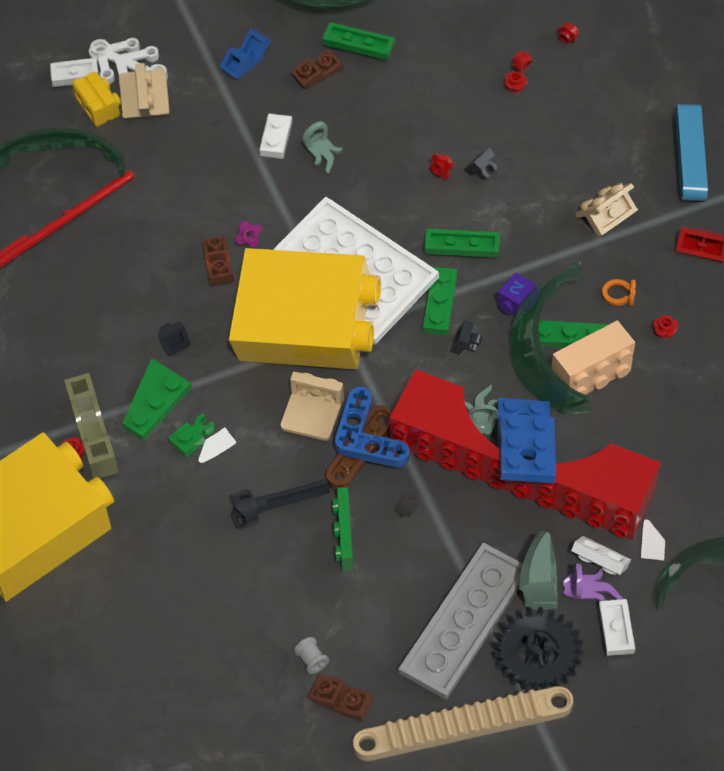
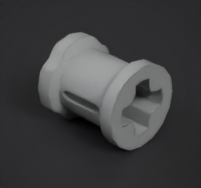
M314 637L302 640L294 648V653L300 656L307 665L306 670L309 674L321 671L329 663L328 656L321 653Z

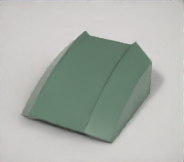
M540 531L533 540L524 559L520 575L519 590H522L524 594V606L532 607L534 610H540V607H543L544 610L558 609L557 562L550 533L546 531Z

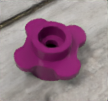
M246 221L240 222L235 241L240 245L245 243L249 244L250 247L257 246L258 235L262 232V227L259 224L253 225Z

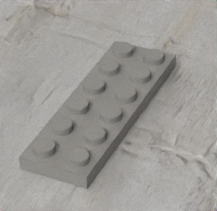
M482 543L399 667V674L447 700L519 590L523 563Z

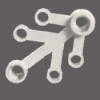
M135 38L115 44H108L107 41L99 39L92 42L89 48L90 57L96 58L99 61L100 77H105L109 84L114 82L115 77L113 70L109 69L108 60L116 63L118 73L120 74L127 73V68L136 72L135 64H140L136 62L137 60L146 59L149 62H154L159 58L158 49L154 46L139 50V41ZM123 50H126L128 52L126 54L121 55L116 53ZM155 64L151 67L145 66L146 70L165 69L167 80L168 76L165 66L161 64Z

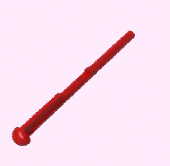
M128 170L72 209L63 212L61 218L51 222L29 238L25 234L1 250L0 268L134 179L133 172Z

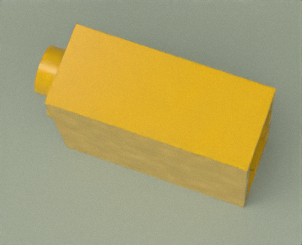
M245 248L229 341L238 360L358 370L360 351L371 352L373 348L374 323L373 321H365L367 305H379L381 277L380 275L370 274L364 255Z
M44 432L0 460V595L6 602L112 529L106 509L114 503L109 489L98 477H94L87 482L78 472L84 466L74 448L68 442H64L56 447Z

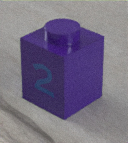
M515 272L498 291L497 306L504 313L519 318L535 299L536 284Z

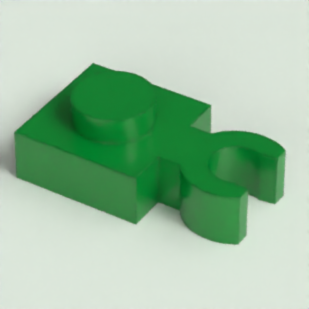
M201 414L195 419L193 426L186 422L168 437V442L187 458L205 443L204 436L210 435L215 431L214 422L203 426L206 422V417L204 414Z

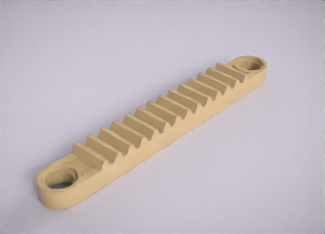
M561 686L538 691L530 690L525 694L519 692L516 696L510 694L506 698L497 697L493 701L488 699L484 703L475 702L471 706L465 704L462 708L453 707L449 711L443 709L440 713L420 714L417 718L411 716L407 720L398 719L395 723L389 721L385 725L359 731L353 739L354 753L361 760L372 761L563 718L572 710L573 696L567 688ZM556 696H560L566 700L567 705L563 708H556L552 705L551 700ZM364 739H370L374 741L375 748L371 751H364L360 748L359 744Z

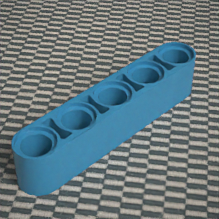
M677 104L675 122L681 201H706L708 183L701 105Z

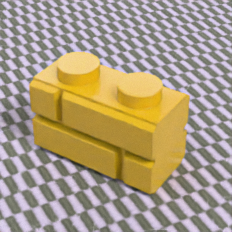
M94 71L85 75L84 78L80 77L72 82L74 96L95 126H100L106 123L107 120L110 121L119 117L120 98L116 92L111 93L110 85L105 77L101 78Z

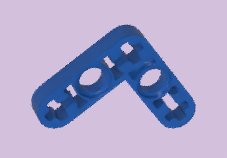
M356 387L351 390L335 437L336 451L345 457L399 468L405 466L410 457V449L405 442L364 433L372 407L371 392L364 387ZM363 397L364 400L361 401L360 409H357L356 400ZM351 417H357L361 420L360 424L356 426H351L346 421ZM347 433L351 434V443L348 446H343L348 437ZM369 444H376L380 449L376 453H369L365 448ZM384 447L388 448L386 455H384ZM397 451L402 452V454H400L399 457H394V454H396Z

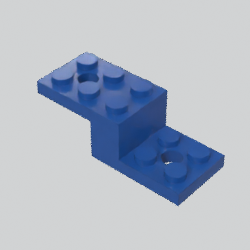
M498 398L497 447L500 448L501 480L555 483L554 417H550V401Z

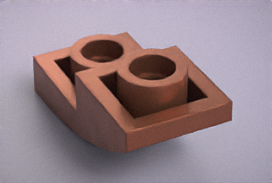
M328 49L313 61L308 57L290 72L305 88L324 81L343 69L344 66L332 51Z
M226 236L203 239L202 245L209 284L216 285L234 282Z
M323 674L318 675L308 696L310 701L326 709L362 722L374 699L371 692L346 686L344 680Z

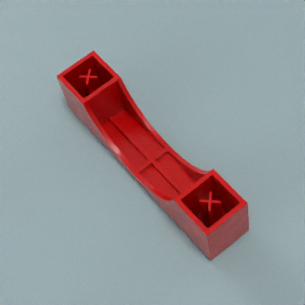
M417 369L414 371L389 417L390 439L405 442L410 449V453L417 455L420 459L440 464L447 470L458 471L470 479L481 480L490 484L495 489H504L514 493L518 498H527L537 502L544 508L555 509L569 518H578L588 522L592 527L606 529L621 538L633 540L656 490L661 462L611 443L603 450L584 459L556 463L555 483L501 480L500 448L487 440L474 425L465 405L464 387Z

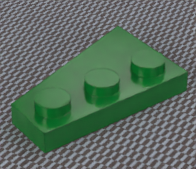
M151 358L122 423L123 428L144 441L192 389L191 382Z

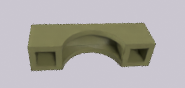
M87 373L65 379L68 397L92 477L103 478L119 473L90 374Z

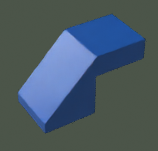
M250 29L240 48L229 47L220 68L235 79H239L262 60L271 40L257 30Z

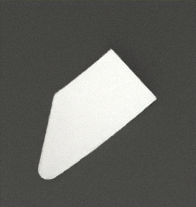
M225 427L205 440L198 459L200 463L212 459L237 443Z
M644 520L641 558L664 560L665 540L649 520Z

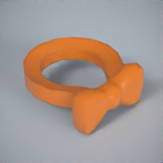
M620 279L608 281L602 289L604 301L613 306H622L627 303L629 306H633L636 294V280H631V284ZM619 285L629 291L630 294L621 299H614L608 295L607 291L610 287Z

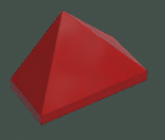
M681 227L676 251L724 262V235L708 229Z

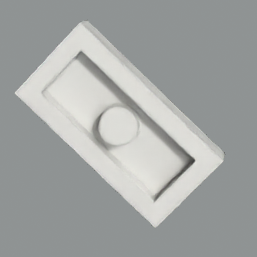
M96 58L50 63L53 87L72 85V82L80 77L84 78L85 75L94 71L98 73Z
M268 114L260 147V156L284 159L292 125V116Z
M584 536L575 541L571 550L578 554L579 559L589 563H597L602 566L605 572L613 575L622 574L628 568L631 559Z
M627 599L599 601L606 655L634 654L635 645Z

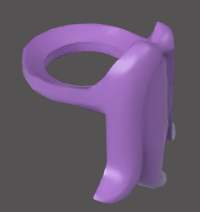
M575 563L574 572L563 581V587L565 588L563 595L571 599L605 601L604 596L599 593L609 594L616 600L623 599L609 583L598 582L603 576L602 569L595 575H582L581 564Z

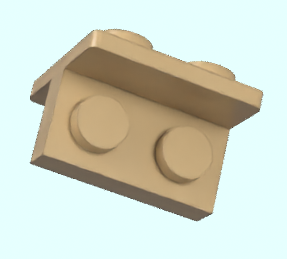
M145 63L135 64L136 72L119 74L122 115L124 119L169 115L165 69L146 70Z
M621 182L612 188L610 186L605 187L598 192L599 197L594 200L591 198L580 205L581 209L575 213L576 217L586 216L597 237L602 236L637 211L635 204L627 193L634 188L633 184L623 185Z

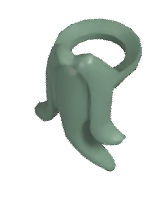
M321 121L312 124L305 131L302 140L308 151L316 158V166L321 164V158L327 162L326 173L329 174L333 166V154L341 153L343 147H334L327 139L328 127ZM317 129H323V132L313 133Z
M492 385L476 396L475 407L469 402H465L474 425L482 434L488 436L492 433L499 416L497 408L494 407L498 400L493 399L487 405L484 404V399L491 392Z

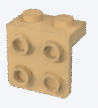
M293 371L290 379L292 394L281 421V429L286 432L328 441L331 438L344 401L343 383L331 378L324 379L309 373Z

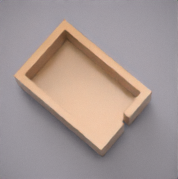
M617 320L554 353L550 383L567 404L574 400H581L587 393L595 389H602L610 381L616 378H623L631 371L635 341Z

